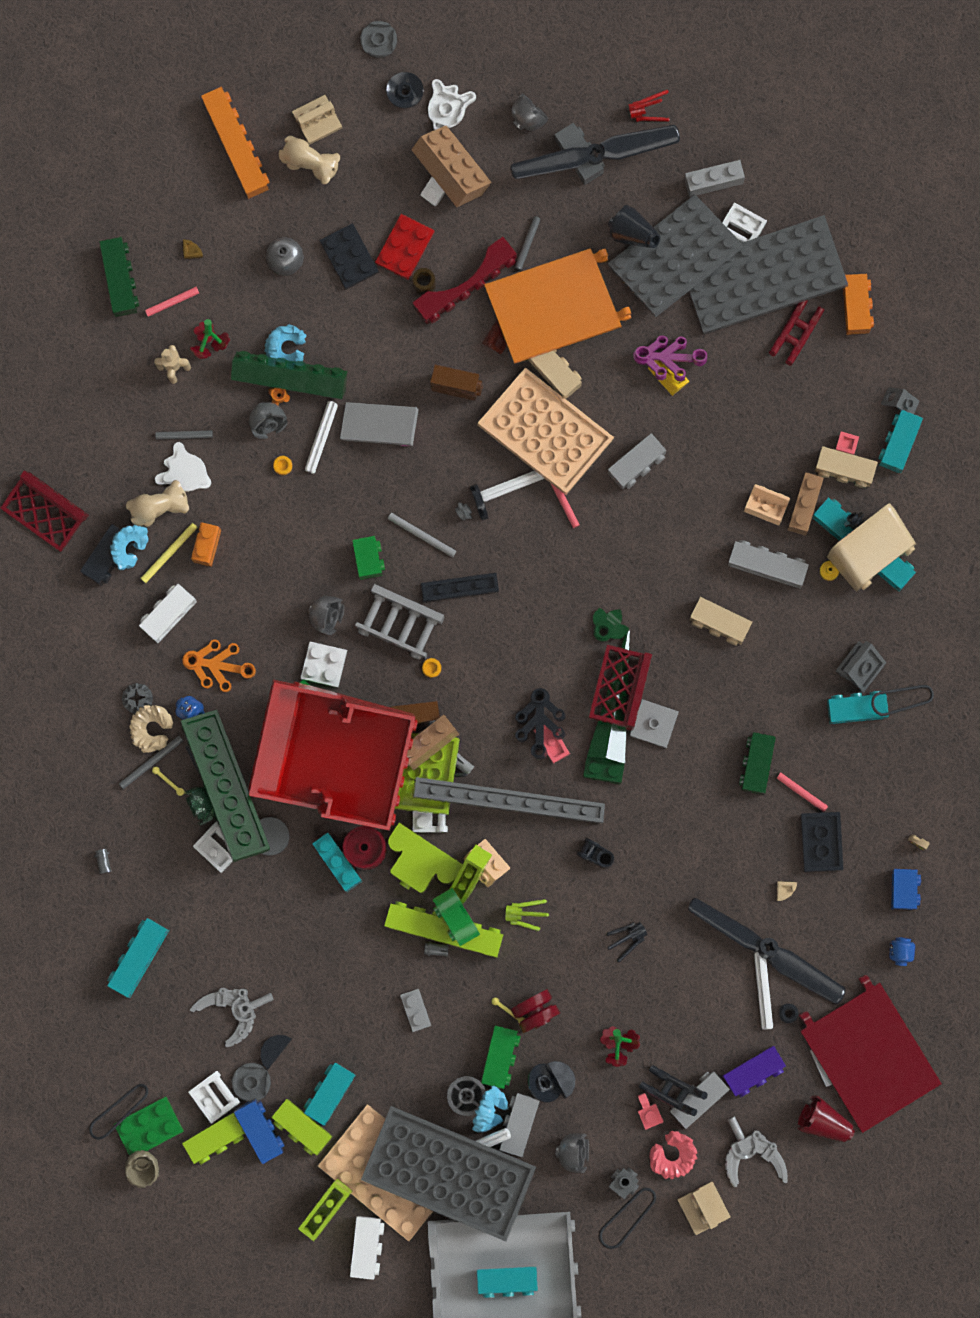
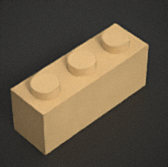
M557 350L527 359L552 388L565 399L581 387V376L575 370L573 372L570 370L564 357L560 358L556 354Z
M822 446L815 472H818V475L824 478L832 476L836 477L839 482L848 483L850 481L859 488H866V486L870 487L878 462Z
M700 597L690 617V621H693V626L700 629L705 627L710 630V634L716 637L724 636L727 638V642L735 646L742 644L752 624V621Z

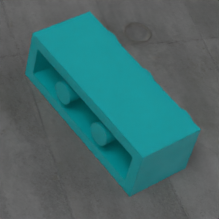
M901 410L899 415L895 414L892 425L895 427L893 432L889 431L885 442L888 445L886 450L882 448L878 459L881 462L879 466L901 474L923 420L922 417Z
M880 691L869 692L870 695L862 696V693L850 694V697L843 698V695L831 696V699L827 701L829 724L887 719L889 715L880 716L873 711L871 706L872 697ZM880 694L874 700V706L880 713L888 712L886 694Z
M329 833L313 843L315 849L346 892H349L363 882Z
M338 1063L328 1066L324 1073L327 1077L323 1082L319 1081L314 1089L316 1092L314 1098H309L304 1106L306 1109L304 1114L323 1126L327 1124L356 1076Z
M537 1267L477 1270L478 1294H482L483 1298L494 1297V1293H502V1297L514 1296V1292H522V1296L534 1295V1291H538Z

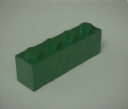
M122 237L99 241L114 316L120 317L137 313V307H140L138 296H134L133 289H136L135 279L130 276V271H133L131 260H127L126 254L130 253L128 243H124Z

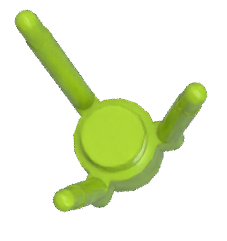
M544 899L512 903V906L507 905L505 920L511 921V925H519L539 931V927L518 920H522V916L548 917L549 914L523 912L520 907L544 904L547 901Z

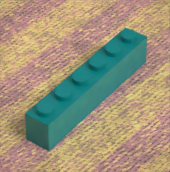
M828 497L813 514L812 518L838 541H841L853 531L849 526H844L847 516L851 513L841 509L842 506L837 500H831ZM898 557L877 574L900 592L916 572L912 564L908 561L904 562Z

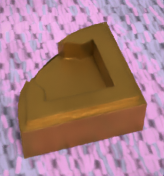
M183 239L184 259L203 258L202 251L197 244Z

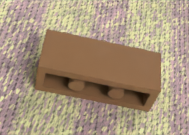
M805 472L788 531L806 536L824 479L823 477Z
M445 715L441 716L413 738L412 749L407 752L408 764L413 770L459 735Z

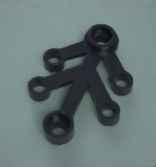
M543 688L535 689L531 694V702L515 716L519 724H525L528 721V715L536 708V715L522 729L516 731L515 737L519 742H525L528 738L527 734L536 726V743L531 747V754L537 760H542L547 756V749L544 746V725L553 732L557 740L565 737L563 728L558 727L544 714V707L553 713V717L558 722L563 721L566 715L562 709H558L549 701L550 695ZM539 696H544L541 701H538ZM558 713H562L561 717H556ZM520 715L525 716L523 720H519ZM558 731H562L560 736L556 735ZM521 733H524L523 738H519ZM543 750L541 755H537L538 751Z

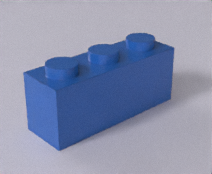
M253 1099L235 1109L234 1113L259 1160L264 1164L282 1154V1147L285 1145L281 1137H276L274 1134L275 1126L271 1119H266L264 1115L266 1110L262 1102H257L256 1099Z

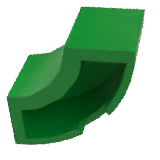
M453 888L433 899L436 905L433 909L438 918H444L450 928L447 933L453 942L457 940L458 944L462 946L480 935Z

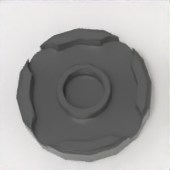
M374 21L362 30L360 36L361 46L368 55L382 58L390 55L396 48V31L387 22Z
M274 817L261 819L260 823L270 847L269 851L261 854L273 856L283 852L288 846L290 839L286 824Z
M256 1063L244 1064L233 1075L232 1088L241 1100L250 1102L256 1099L259 1101L270 1090L271 1078L268 1071L262 1065Z

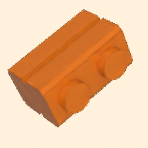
M201 522L200 532L196 538L191 560L194 563L212 567L221 529L218 526Z

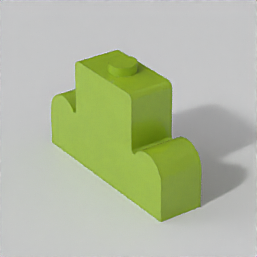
M398 823L389 837L388 844L394 852H402L391 869V874L401 880L399 884L408 890L412 887L419 893H424L435 875H437L441 883L451 884L463 865L400 823Z

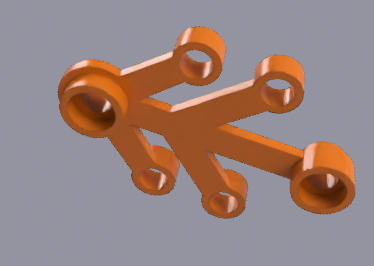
M211 640L209 645L198 652L188 651L184 654L182 659L183 665L187 669L196 672L201 680V685L205 689L211 688L213 681L210 677L206 676L201 666L208 667L223 692H229L232 685L224 678L220 670L239 673L246 679H251L256 674V669L251 663H244L240 666L222 662L229 656L239 653L240 649L235 643H231L227 649L210 660L204 659V657L212 651L220 650L221 644L218 640ZM214 642L218 643V648L216 649L211 647ZM232 646L237 647V651L234 653L230 651ZM191 657L196 659L194 664L189 663ZM247 668L252 669V673L250 675L245 674V670ZM206 679L210 680L209 686H204L203 684ZM224 683L229 684V688L227 690H224L222 688V685Z

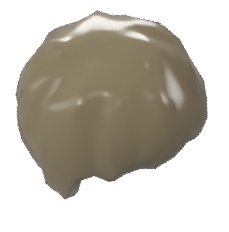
M143 1150L135 1151L129 1155L125 1164L127 1181L138 1188L151 1186L159 1177L157 1159L148 1151Z

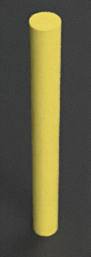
M191 523L140 579L147 583L198 527Z

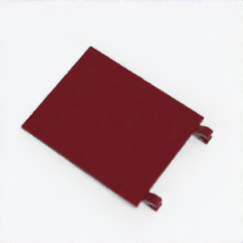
M867 975L859 978V981L865 988V992L816 1022H813L807 1011L799 1015L806 1025V1028L800 1031L862 1133L942 1084L881 983L873 986Z

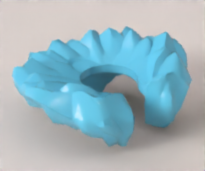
M293 325L279 326L276 330L271 331V334L265 340L264 351L271 358H285L288 361L294 362L303 361V352L296 350V352L288 355L282 352L281 346L285 341H293L297 345H303L306 343V334H304L303 330H299Z
M137 525L126 526L120 529V532L115 533L110 550L113 562L118 565L119 570L135 566L138 559L136 555L126 553V546L130 541H135L133 546L136 549L144 550L148 542L147 528Z
M491 1086L490 1090L484 1092L482 1100L479 1101L480 1106L475 1111L476 1116L473 1119L474 1126L472 1130L478 1133L489 1131L503 1122L502 1117L494 1113L496 1111L494 1106L502 1110L508 1109V1101L505 1094L495 1086Z

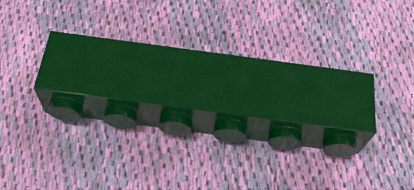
M236 351L232 361L231 380L343 399L348 371L337 367L327 368L320 364L310 365L303 361L294 362L288 361L285 358H271L264 354L254 355L246 351Z

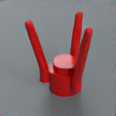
M665 90L629 104L631 119L636 118L637 122H669V118L642 116L646 114L645 107L662 102V99H653L661 97L669 91Z

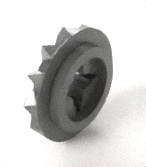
M135 683L129 685L123 691L122 702L129 712L136 714L139 708H143L145 705H152L153 695L147 686ZM136 691L139 696L145 697L139 700L138 706L134 700L130 699L135 697Z

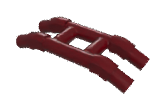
M808 300L798 303L769 351L771 356H776L784 341L792 344L794 348L785 361L789 366H792L825 310L818 306L808 324L800 320L799 316ZM794 325L804 330L799 340L789 335Z

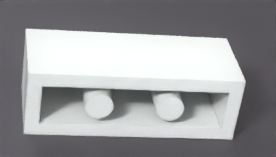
M179 584L176 587L173 585L167 591V596L163 600L160 599L153 606L154 610L150 614L144 615L140 620L141 624L139 626L157 643L167 635L197 602Z
M357 1216L350 1277L374 1280L375 1275H379L380 1263H376L377 1255H381L382 1243H379V1235L384 1233V1223H381V1218Z

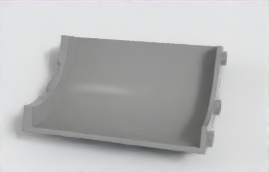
M570 1212L517 1215L507 1242L456 1220L428 1221L433 1288V1318H581V1306H577L574 1276L578 1275V1263L573 1261L572 1232H575V1220H571ZM537 1267L538 1291H534V1295L522 1296V1292H514V1296L502 1297V1293H494V1297L483 1298L482 1294H478L477 1270Z

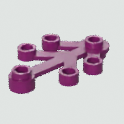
M659 336L650 346L638 347L633 353V359L638 364H646L655 372L656 379L664 380L667 370L660 367L654 360L661 361L674 373L675 380L683 381L686 371L679 368L673 361L693 362L696 366H703L707 362V352L703 349H697L693 354H675L676 350L686 348V338L682 336L677 337L676 341L667 347V337ZM658 348H666L661 353L655 352Z

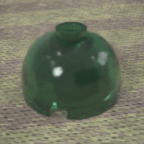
M197 786L184 791L185 795H189L186 800L194 818L197 815L198 819H200L197 824L202 826L213 820L215 815L205 788Z

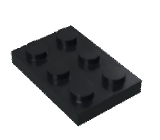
M353 223L320 240L346 290L379 273Z
M840 812L802 813L801 828L804 872L843 871Z

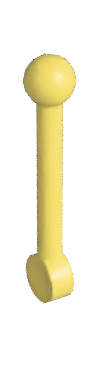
M158 767L152 769L154 774H158L176 790L177 795L182 796L184 794V790L178 788L163 775Z
M498 998L492 999L493 1005H498L514 1017L512 1011L500 1003ZM521 1017V1018H515V1019H517L518 1022L520 1023V1022H521L522 1020H524L525 1018Z

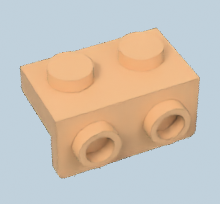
M755 484L744 512L780 525L790 498Z
M484 839L478 846L492 854V857L479 880L487 887H490L510 867L488 841ZM470 850L468 854L463 858L464 861L472 850Z

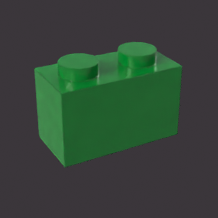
M375 536L352 540L360 580L383 576L382 571L385 570L384 560L379 559L378 553L382 552L380 540L376 541Z

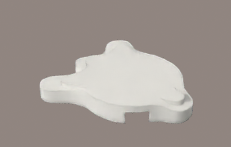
M433 80V96L428 105V114L433 123V129L436 130L443 126L451 128L459 124L464 117L467 106L476 100V94L469 91L459 95L456 85L445 86L440 80Z
M177 442L174 444V454L164 461L165 466L169 470L158 474L155 477L156 483L158 485H171L174 480H177L185 492L209 488L211 486V479L207 475L203 461L197 456L189 454L182 443Z

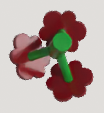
M209 319L200 322L199 326L194 328V334L197 335L198 341H202L201 347L197 345L190 347V351L194 352L193 354L200 359L211 356L205 345L211 342L212 337L215 340L211 343V347L216 352L224 350L230 341L229 335L226 332L221 335L215 334L214 326Z
M611 1026L608 1029H604L602 1031L603 1035L600 1037L601 1044L606 1045L607 1049L615 1048V1053L608 1054L605 1059L606 1063L615 1067L627 1064L628 1057L619 1052L620 1043L621 1047L627 1049L628 1052H632L633 1049L636 1050L640 1046L638 1041L640 1036L632 1029L628 1030L627 1034H623L621 1037L620 1030Z

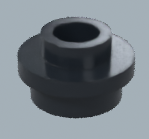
M784 1004L779 1009V1017L785 1023H792L798 1018V1009L793 1004ZM786 1010L792 1011L791 1017L785 1016Z

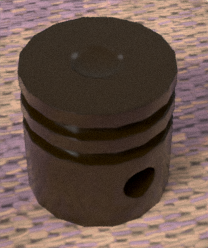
M420 268L413 275V286L418 294L423 295L428 291L433 292L436 287L435 275L428 268Z

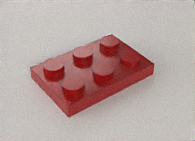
M401 214L375 264L409 280L435 231Z

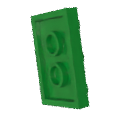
M167 1096L126 1117L116 1127L129 1155L135 1151H148L184 1132Z

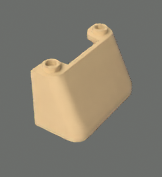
M889 503L839 541L831 549L827 558L857 592L859 589L865 590L872 584L870 580L900 555H910L915 550L914 546L916 543L896 510Z

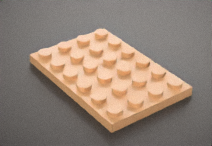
M527 368L519 374L478 422L480 428L565 495L569 493L614 439L612 435Z
M367 1104L318 1167L335 1181L339 1179L353 1191L351 1194L407 1241H410L433 1211L361 1180L385 1122V1118Z

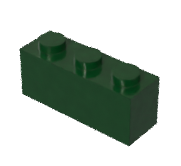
M755 732L752 733L751 737L748 736L746 748H749L748 756L744 755L742 764L743 767H746L745 773L740 775L739 785L742 786L741 791L765 795L776 740L775 736Z

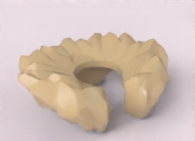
M145 705L143 708H139L135 715H132L129 726L131 739L133 740L132 743L141 748L143 753L155 750L160 751L167 745L169 739L166 735L151 736L146 730L147 724L152 721L157 722L163 729L173 728L171 715L163 707Z

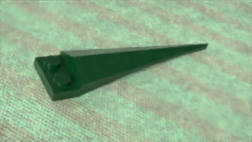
M630 631L625 635L621 647L623 649L629 650ZM623 661L615 666L619 675L628 670ZM628 674L621 678L625 685L628 686ZM619 679L610 683L615 693L623 689ZM609 689L606 698L612 695ZM626 691L616 695L621 704L627 702ZM614 697L605 702L610 711L619 706ZM604 706L602 707L600 716H603L604 714L608 713ZM621 709L612 713L616 720L624 722L625 714ZM598 721L588 751L583 778L615 784L622 783L625 765V727Z

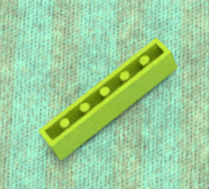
M397 901L395 904H390L384 925L387 928L488 956L498 957L504 936L500 934L501 930L489 927V930L481 929V924L474 923L480 935L460 946L457 940L454 942L451 940L447 933L450 928L444 918H438L435 912L431 915L425 913L426 909L414 907V910L406 908L407 904Z

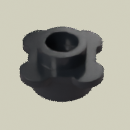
M853 512L849 514L844 526H849L852 530H855L864 523L862 518L864 513L860 512L857 514Z

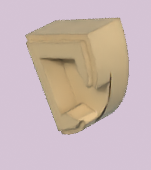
M911 835L908 839L909 842L923 851L929 846L928 841L923 838L919 839L916 835Z
M778 881L777 901H783L790 897L796 889L797 882Z

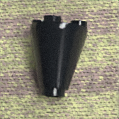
M624 205L615 217H612L608 222L611 237L616 242L645 248H655L660 243L661 237L658 232L633 207Z

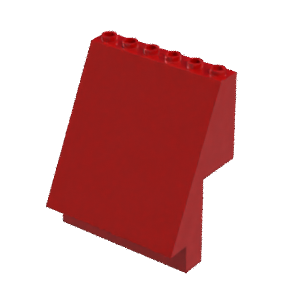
M272 680L248 795L314 808L324 818L390 831V827L394 825L396 814L393 813L395 806L398 807L400 802L398 792L399 788H402L404 784V776L402 774L403 770L407 769L409 758L407 757V752L412 749L413 739L411 735L412 731L416 730L417 720L414 714L295 681L292 684Z

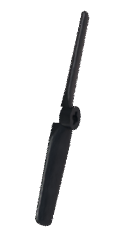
M669 125L615 135L601 142L600 145L592 144L588 148H568L513 163L510 166V171L513 178L520 179L577 168L587 162L597 165L603 159L620 160L677 144L680 141V134L676 125ZM592 151L600 153L598 154V158H595L594 155H591Z
M693 898L690 901L688 910L741 946L758 952L764 959H769L768 962L779 973L834 1004L840 1003L846 992L845 987L792 951L778 947L774 939H762L751 929L697 898ZM767 945L770 946L769 952L766 951Z

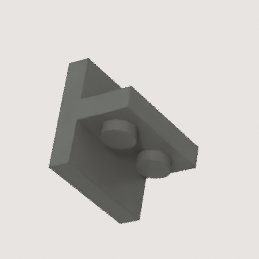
M858 641L836 672L838 675L851 681L858 690L864 693L885 666L886 661L871 643L865 641L863 644Z

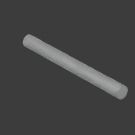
M393 513L389 515L388 520L452 558L456 554V550Z

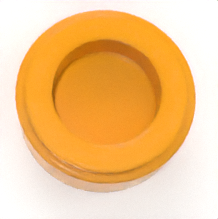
M279 456L274 460L273 468L277 474L287 475L292 470V462L286 456Z
M429 658L424 661L422 671L425 676L435 678L441 672V664L438 660Z

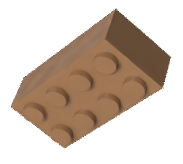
M447 126L421 136L412 148L413 153L456 207L480 197L492 183Z

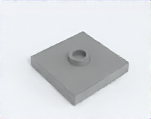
M642 699L635 727L631 731L630 736L667 748L679 711Z

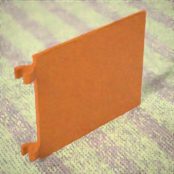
M590 248L484 284L514 364L621 328L620 321L631 319L629 307H625L618 312L615 311L597 263L608 261L606 249L599 250L593 254Z

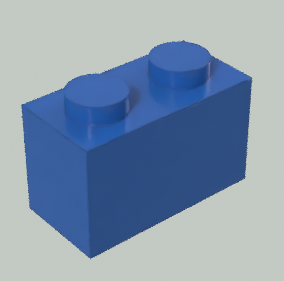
M892 870L891 909L916 910L917 906H920L921 896L917 894V886L921 885V875L918 874V870Z

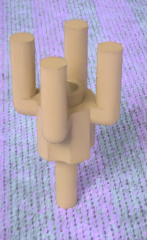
M170 345L168 349L162 352V358L154 360L158 370H163L164 368L167 370V377L172 384L177 382L175 371L180 367H183L185 371L191 369L189 361L179 357L174 345Z

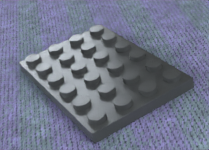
M694 195L653 227L661 237L657 247L645 248L631 245L610 261L608 266L645 307L657 317L743 248V244Z

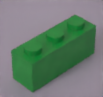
M495 1026L482 1084L502 1089L505 1088V1085L509 1086L512 1075L508 1074L509 1067H514L516 1055H513L514 1047L519 1046L521 1037L517 1035L518 1031Z

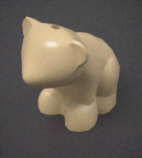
M288 136L285 139L286 144L283 150H279V158L282 163L287 164L290 170H298L300 168L311 169L314 176L322 184H327L334 177L338 170V162L340 161L338 153L320 155L316 150L309 147L307 141L293 136Z
M174 480L162 494L140 495L127 501L126 508L130 510L132 515L131 521L134 525L149 527L154 523L155 518L166 511L187 513L189 505L187 504V495L180 482Z

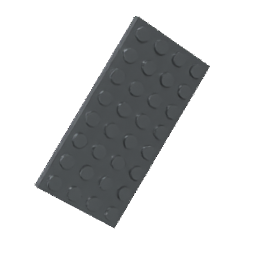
M825 215L743 242V248L693 287L690 290V294L705 335L848 287V282Z
M391 1106L361 1180L507 1242L536 1166Z

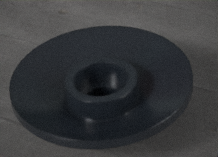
M401 72L389 80L386 92L388 99L396 107L411 108L422 99L424 88L418 76L410 72ZM408 90L409 93L407 95H403L402 91Z
M538 1064L531 1069L528 1075V1086L532 1095L544 1103L555 1101L561 1092L546 1064Z

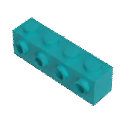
M149 918L146 921H141L137 928L139 933L136 938H131L127 945L129 950L126 955L122 954L117 963L119 965L116 972L112 971L107 980L109 982L108 987L127 998H131L170 931Z

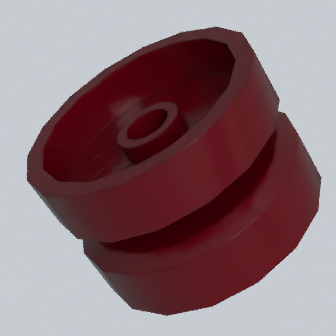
M359 826L354 828L347 834L343 843L345 857L350 864L358 869H374L385 859L387 852L386 841L381 833L373 827ZM366 844L368 846V850L362 851V845Z
M548 989L510 1009L515 1018H520L527 1014L528 1018L519 1023L523 1034L545 1025L551 1021L550 1019L560 1014L555 1004L546 1008L543 1007L552 999Z

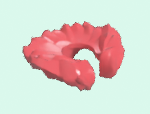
M670 1131L669 1134L665 1135V1140L669 1145L675 1146L679 1150V1158L675 1161L666 1159L663 1146L657 1143L651 1148L649 1155L652 1171L662 1175L665 1179L685 1176L686 1173L693 1169L697 1159V1149L693 1145V1140L686 1135L680 1134L678 1131Z

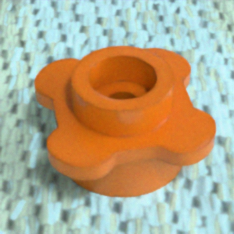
M275 387L269 389L268 393L272 396V403L279 405L281 402H288L290 400L286 389Z

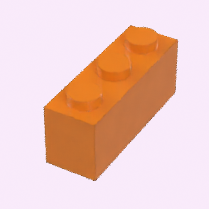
M867 274L845 275L848 282V287L843 288L846 335L869 333L871 328L874 327V318L870 316L872 298H869L868 291H871V280H867Z

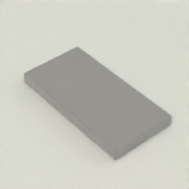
M346 402L340 439L344 441L413 446L418 408Z

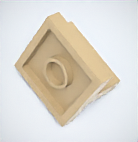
M326 95L292 111L309 145L342 129V125L335 114L334 106L331 101H328Z
M713 1182L677 1199L695 1235L709 1228L712 1229L718 1226L717 1224L730 1218Z

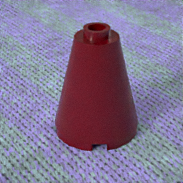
M813 1095L809 1099L812 1102L810 1105L805 1104L799 1116L798 1125L801 1127L798 1130L803 1133L840 1142L850 1141L855 1132L853 1125L822 1098Z

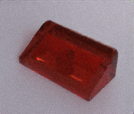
M496 320L482 344L502 354L507 343L499 322Z

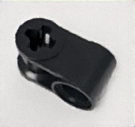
M585 838V844L581 851L576 854L603 869H609L614 864L612 852L589 838ZM603 855H609L611 862L609 864H602L600 858Z

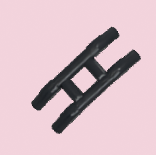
M652 1065L649 1072L665 1081V1085L659 1091L642 1081L639 1088L684 1114L696 1116L697 1109L683 1102L688 1094L705 1100L708 1096L707 1092L691 1086ZM673 1085L681 1089L676 1100L668 1096Z

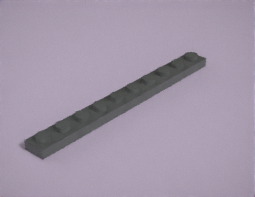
M416 777L414 780L413 798L600 824L604 820V803Z

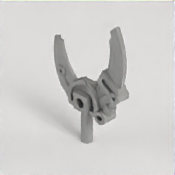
M221 988L218 992L202 997L192 1006L190 1011H201L211 1005L232 1006V1014L239 1021V1024L233 1035L225 1041V1046L230 1047L240 1043L252 1031V1024H254V1019L256 1018L253 1009L274 999L272 994L269 993L250 1002L246 989L227 990L226 988Z
M735 1116L729 1118L730 1126L738 1140L730 1145L731 1148L728 1150L729 1153L726 1154L725 1158L726 1173L733 1187H737V1184H739L738 1165L740 1159L751 1158L756 1152L762 1154L761 1157L766 1161H770L774 1165L778 1177L782 1178V1182L787 1183L786 1165L777 1151V1145L774 1142L768 1141L758 1130H754L752 1134L744 1137Z

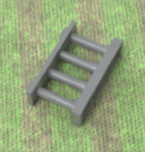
M374 584L371 592L374 594L375 600L364 624L356 622L355 626L359 629L358 633L367 637L369 634L409 651L411 652L410 656L418 660L421 657L426 659L427 653L423 652V648L434 625H437V623L442 625L445 618L444 615ZM387 600L392 602V608L381 632H378L370 627L381 603ZM403 607L409 610L408 613L410 615L399 639L396 640L387 635L399 610H402ZM421 615L427 618V623L414 648L405 644L416 618H419Z

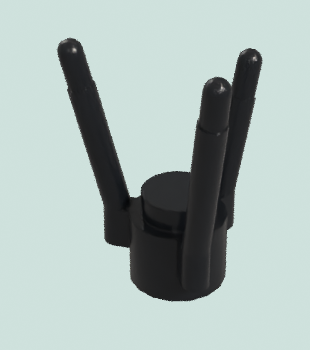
M633 922L627 926L607 932V936L629 930L627 931L628 935L608 946V950L630 938L635 941L617 959V962H621L636 946L645 941L644 937L648 934L641 922L637 924Z

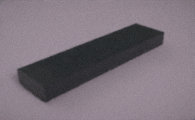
M497 573L421 583L423 602L499 592Z

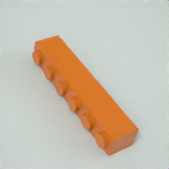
M219 87L202 95L204 105L248 199L269 190L267 184L270 181L266 173L262 174L260 170L262 164L258 156L254 157L252 153L255 149L251 141H247L244 136L247 134L244 125H239L237 121L240 117L236 108H231L229 104L232 100L228 91L224 92L222 87Z

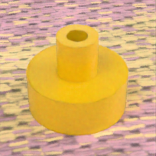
M831 561L824 562L820 567L821 577L827 581L837 578L839 571Z

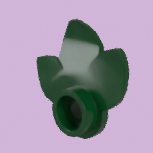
M599 608L594 613L593 622L595 628L593 633L598 641L605 642L610 638L621 639L628 633L629 627L621 624L622 611L620 609L612 610L606 614L603 609ZM602 629H605L607 631L606 635L604 636L600 635L599 633Z

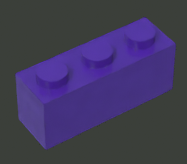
M771 1046L724 1074L723 1078L733 1095H739L741 1098L750 1092V1087L756 1085L758 1088L767 1082V1077L771 1075L776 1077L783 1073L782 1068L786 1067L776 1048Z

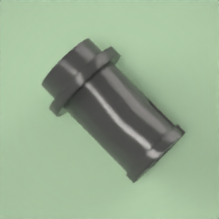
M107 849L95 851L96 855L94 857H97L99 874L112 872L108 858L110 853L107 852Z
M429 941V943H425L424 954L428 955V957L430 955L447 957L449 945L433 944Z

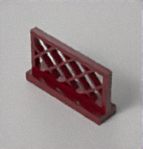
M23 471L20 475V480L1 506V509L62 552L89 514L32 473ZM23 483L29 487L30 495L20 496L19 489ZM42 496L45 506L36 507L34 497ZM31 498L32 508L23 510L21 499ZM18 500L19 511L12 512L7 508L11 501ZM46 508L47 519L38 521L36 510ZM49 508H59L60 517L51 518ZM33 511L34 521L27 523L24 520L23 512ZM71 517L77 521L73 528L66 529L64 518ZM61 519L62 530L53 531L51 521ZM48 522L49 532L41 533L38 523ZM63 532L64 541L59 546L54 542L53 534Z
M607 645L589 714L590 719L625 727L627 730H634L652 654L646 652L643 654ZM609 651L617 652L621 659L612 663L608 657ZM631 656L639 658L638 664L630 668L625 660ZM623 661L628 670L619 675L614 666ZM612 668L616 677L607 681L604 671ZM630 673L634 681L626 686L621 677ZM619 679L623 689L615 693L610 683ZM607 686L612 695L603 699L599 691ZM626 691L629 701L621 704L616 695ZM614 697L619 706L610 711L605 702ZM603 704L608 713L603 716L595 715V708ZM621 709L625 714L624 722L616 720L612 713Z

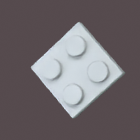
M310 642L301 679L338 688L347 650Z

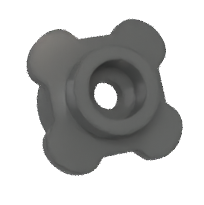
M459 502L458 507L455 508L458 516L463 521L469 518L472 519L470 507L466 503Z

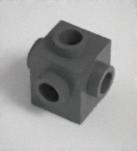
M629 1167L627 1170L622 1168L621 1171L617 1168L610 1177L613 1181L609 1187L625 1199L629 1193L633 1195L638 1189L639 1185L637 1183L639 1180L636 1178L638 1174ZM627 1178L628 1184L622 1185V1179Z

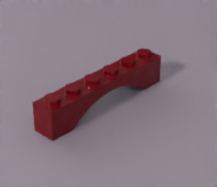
M501 237L488 247L482 265L469 280L449 290L428 291L412 302L413 308L426 324L430 322L432 324L440 319V314L453 310L456 306L455 303L468 299L471 295L470 292L483 288L484 284H486L485 281L498 277L501 274L500 270L513 266L516 263L517 253L506 239Z

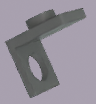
M889 387L881 404L914 414L920 401L905 389ZM895 393V398L892 401H888L889 396Z

